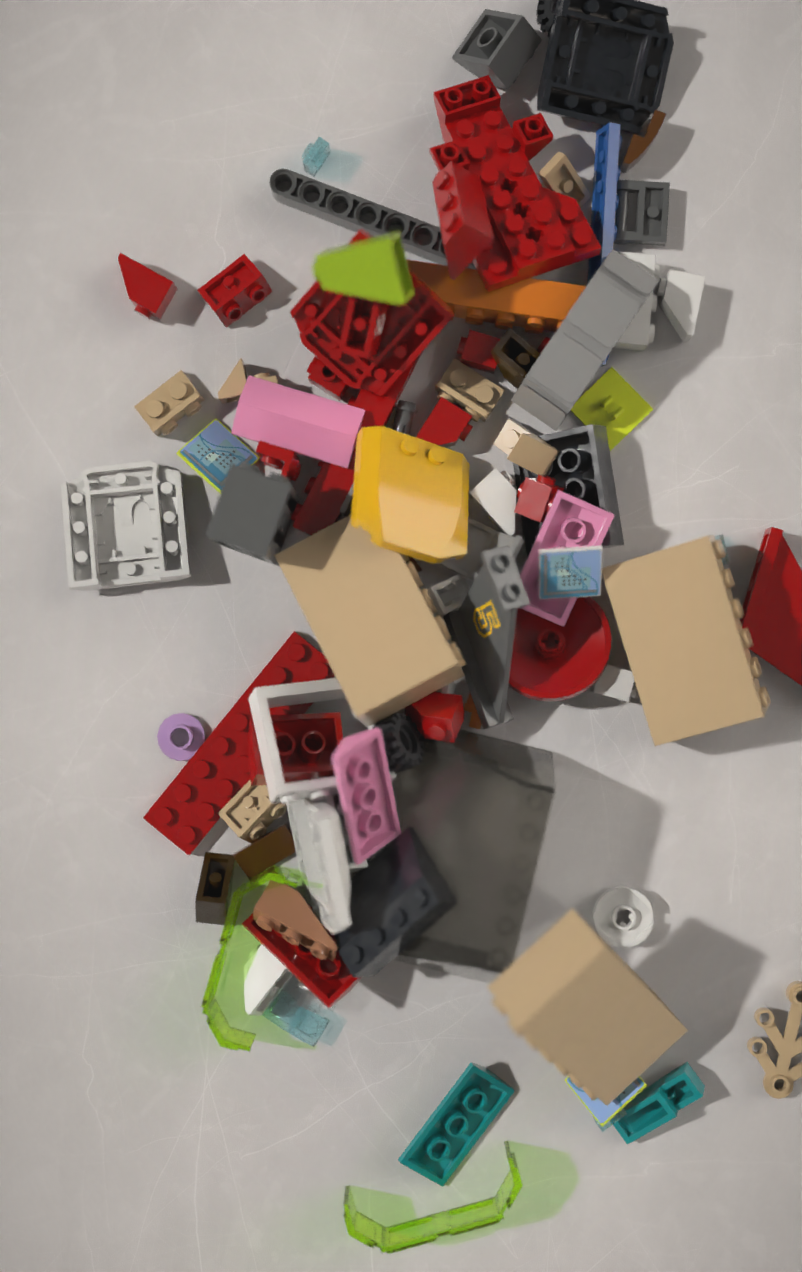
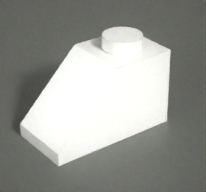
M670 269L665 278L660 277L656 295L661 296L659 306L681 340L688 342L694 336L705 276Z
M495 468L469 492V497L502 533L512 536L515 533L516 489L513 485L516 482L505 470L500 473Z
M261 944L250 952L249 960L243 967L245 1011L249 1015L256 1016L263 1015L293 977V974Z

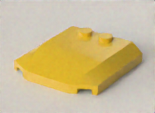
M384 426L363 427L357 433L351 525L356 529L358 526H361L372 535L370 540L378 547L432 564L442 563L445 559H462L467 554L469 462L462 453Z

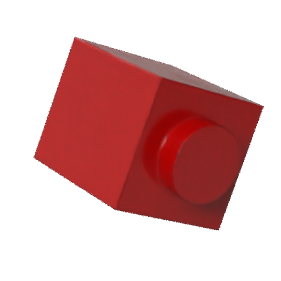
M469 330L467 338L461 336L456 354L462 355L460 362L466 366L494 374L497 364L491 354V350L500 338Z

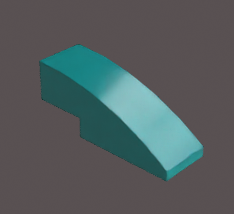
M685 1062L639 1093L610 1122L628 1145L677 1117L680 1109L703 1097L705 1085L689 1063Z

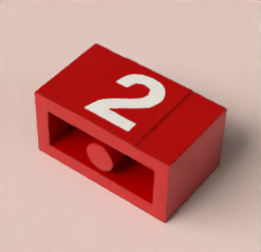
M350 295L339 351L366 359L378 353L388 302Z

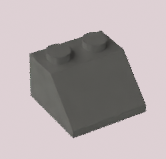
M485 9L452 56V59L478 78L489 75L495 87L509 89L517 80L525 64L534 55L542 39L523 15Z

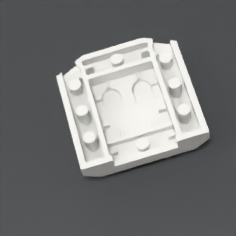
M148 460L89 467L71 482L61 484L69 589L91 591L179 581L191 577L183 481L180 471L170 470Z
M311 798L300 799L298 803L293 805L286 803L305 897L307 900L311 899L313 913L332 934L343 932L351 925L349 917L350 874L338 812L323 800L311 801Z

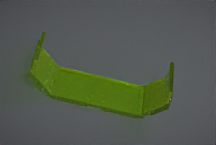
M273 865L250 878L247 883H242L233 893L219 941L221 948L215 956L201 1005L203 1008L202 1014L207 1015V1023L221 1047L231 1050L242 1049L250 1052L256 1037L254 1033L231 1027L215 999L243 896L269 880L297 888L301 875L291 873V870Z
M504 1141L510 1170L495 1197L388 1227L358 1212L350 1185L345 1186L343 1206L348 1235L369 1247L374 1248L376 1246L380 1248L381 1253L391 1254L436 1241L438 1237L444 1235L455 1236L497 1224L501 1219H504L503 1213L507 1207L508 1210L511 1208L523 1186L515 1153L511 1152L509 1142Z

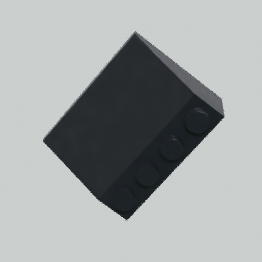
M590 424L538 436L559 451L545 476L555 479L554 485L564 488L563 492L615 515L601 544L602 549L624 545L606 426ZM513 463L518 492L520 485L525 481L526 477L537 478L538 475ZM521 515L528 558L543 523Z
M407 827L367 864L368 867L361 869L350 879L349 917L351 925L345 931L334 935L338 952L352 977L375 976L458 903L457 898L412 827Z

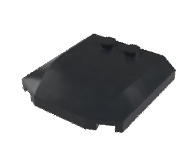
M557 0L537 94V111L605 126L609 122L620 124V130L639 133L643 128L642 125L660 106L674 46L673 35L669 33L666 17L669 15L668 9L637 0Z

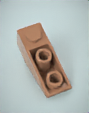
M271 878L254 907L253 919L256 920V924L264 930L277 931L283 935L286 941L293 945L301 944L309 948L310 952L320 959L326 960L328 958L334 961L338 947L301 894Z

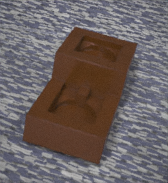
M658 110L654 111L645 137L633 134L621 166L622 173L628 172L646 154L663 124L666 113Z

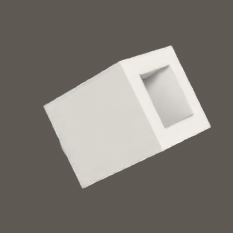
M607 665L601 677L591 687L590 692L629 702L630 697H635L637 687L632 671Z

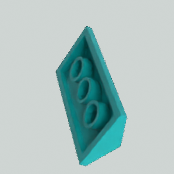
M471 1062L398 1158V1161L443 1187L515 1090L488 1068Z

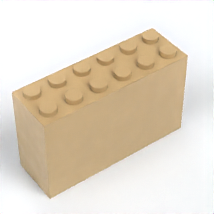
M351 515L274 556L355 716L366 727H369L465 676L460 667L466 664L454 641L450 644L447 643V640L452 637L441 616L433 617L432 614L438 611L426 588L418 589L424 585L412 562L410 561L405 564V562L410 560L409 557L375 545L370 540L372 535L361 526H358L356 529L351 525Z
M708 535L602 568L603 579L654 746L764 717L769 704H771L766 686L760 687L758 680L762 674L758 658H752L749 648L753 645L748 627L742 628L740 618L744 615L739 598L733 599L730 589L735 586L730 568L725 570L721 558L726 557L721 539L715 540L714 535Z
M573 908L488 986V989L495 997L491 1002L502 1015L505 1016L507 1014L510 1019L507 1023L519 1037L523 1035L524 1039L534 1050L538 1049L550 1064L553 1062L564 1076L568 1075L571 1081L579 1089L582 1088L593 1101L598 1098L606 1106L688 1031L657 994Z

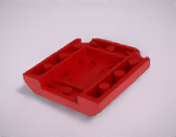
M361 228L349 243L374 236ZM410 269L409 272L415 294L404 304L398 305L388 302L378 353L369 359L339 351L350 297L349 294L322 289L321 281H315L290 311L291 317H294L299 329L302 344L349 387L365 389L382 396L454 317L455 314L448 305Z

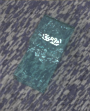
M283 989L263 1013L265 1018L311 1046L317 1044L330 1022L328 1018L310 1005L302 1004Z

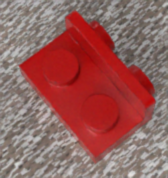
M245 254L197 290L225 327L239 320L246 312L272 293V289L262 273Z
M259 440L256 453L261 457V462L268 467L277 470L282 469L281 475L289 478L288 481H297L302 464H299L300 461H298L299 458L296 453Z

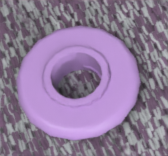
M179 713L173 714L163 721L159 727L157 738L158 745L165 755L171 759L182 761L192 758L204 743L205 735L202 725L192 715ZM178 728H184L189 733V742L184 746L176 745L173 741V732Z

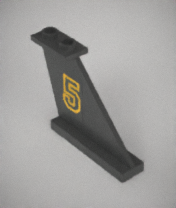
M509 546L480 553L483 566L461 604L462 606H460L458 611L450 612L443 616L448 632L452 637L451 640L452 642L454 641L466 664L461 668L483 729L514 720L507 701L516 613L517 608L528 606L530 602Z

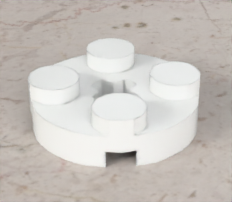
M620 885L608 889L597 899L592 911V919L597 933L606 943L615 947H634L646 940L651 933L653 909L649 900L640 891ZM619 910L623 912L629 910V923L626 924L623 921L619 924L616 923L615 920L618 918L616 913Z

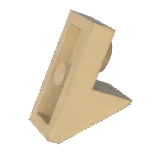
M559 151L538 173L543 181L541 183L542 187L576 199L580 208L591 198V194L567 156Z
M242 358L238 361L218 392V398L222 404L239 401L247 381L246 368ZM260 373L253 376L279 384L276 375L270 376V373Z
M513 419L507 420L493 444L508 454L507 459L537 475H545L559 453L553 446Z

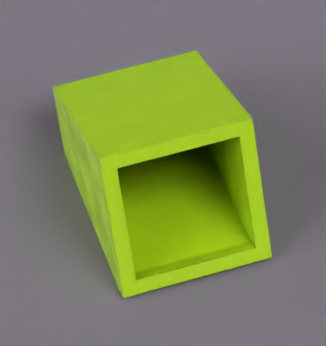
M399 231L328 248L314 256L315 262L312 263L313 274L317 282L321 281L322 289L398 305L406 303L415 294Z

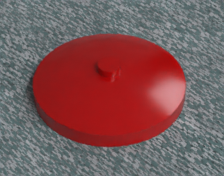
M590 596L577 597L564 627L522 608H517L508 686L527 698L545 702L571 699L592 687L606 669L611 654L610 626L605 613L597 602Z

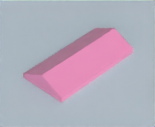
M248 376L238 401L231 434L256 442L261 440L294 451L296 454L348 469L365 410Z
M558 490L520 573L530 602L528 606L521 608L564 627L577 597L539 600V550L601 546L615 515Z
M373 728L343 738L332 756L354 863L357 865L401 834L380 728Z

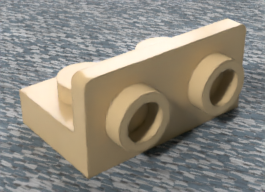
M455 358L441 380L435 385V391L438 392L437 397L439 399L443 397L449 402L459 405L472 416L471 420L478 422L479 419L484 422L487 420L505 391Z
M180 370L134 407L154 434L157 436L163 434L165 436L178 426L177 421L185 415L190 417L198 412L202 407L200 403L204 401V398L183 371Z
M249 780L218 814L239 838L252 843L264 836L267 827L275 819L285 814L287 806L286 803L281 804V802L270 803L267 785L251 786V781Z

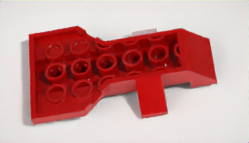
M489 75L433 93L440 129L445 142L444 144L429 148V153L438 171L443 170L450 161H453L480 176L494 239L472 262L487 292L600 255L602 247L576 199L542 187L529 162L554 137L542 113L513 121V127L511 128L500 107L501 97Z

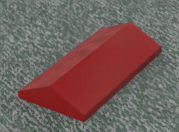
M253 913L242 923L328 1009L347 995L362 978L352 977L338 949L334 961L328 958L323 960L314 956L309 948L301 944L293 945L289 943L277 931H267L256 924V920L253 919ZM322 924V926L325 928V930L327 931V933L329 934V936L332 938V940H333L334 943L336 944L335 935L332 934V933Z

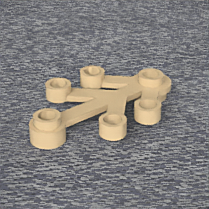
M801 981L790 983L786 989V997L791 1002L783 1036L775 1025L774 1015L769 1009L762 1007L757 1009L754 1014L756 1023L763 1027L779 1054L776 1066L766 1053L767 1045L760 1037H752L747 1042L748 1051L757 1058L766 1073L763 1078L765 1091L771 1097L777 1099L787 1097L793 1090L794 1081L802 1077V1062L789 1068L791 1058L802 1052V1036L796 1039L802 1017V1000L796 999L797 993L802 991ZM763 1013L769 1014V1019L766 1022H760L759 1018ZM760 1042L762 1044L761 1050L754 1052L752 1050L753 1044ZM778 1079L784 1080L781 1088L774 1087L775 1081Z

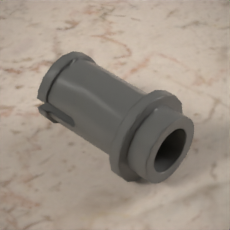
M403 400L398 401V405L394 406V409L397 410L392 430L407 435L410 434L414 413L417 414L418 410H415V403Z

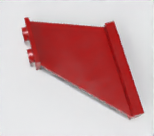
M770 527L765 529L742 605L744 615L740 618L742 628L748 627L753 645H751L749 650L802 687V570L783 536L784 530Z

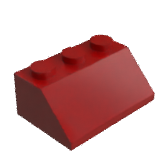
M450 161L443 170L436 174L432 185L449 278L455 280L494 238L480 176Z
M340 712L270 715L285 784L336 777L332 756L343 740ZM250 716L248 759L251 786L267 785L253 718Z

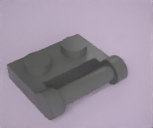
M618 180L616 193L619 198V204L616 210L615 225L617 227V235L613 242L614 244H666L670 183ZM629 193H638L635 231H627Z

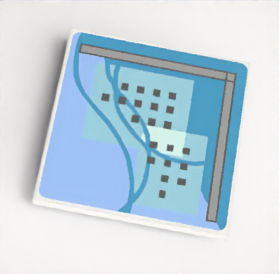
M602 546L539 550V600L601 596Z

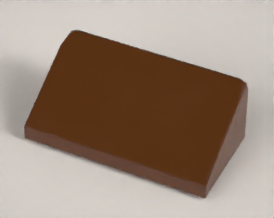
M287 823L259 840L238 850L233 854V857L250 879L296 852L292 832Z

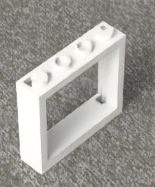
M337 678L256 687L248 698L270 803L281 802V804L288 803V805L298 803L300 799L311 798V801H321L329 798V795L339 794L336 777L285 784L269 712L271 707L346 698ZM375 723L369 726L368 730L372 729L375 726ZM390 772L391 782L396 778L395 772Z

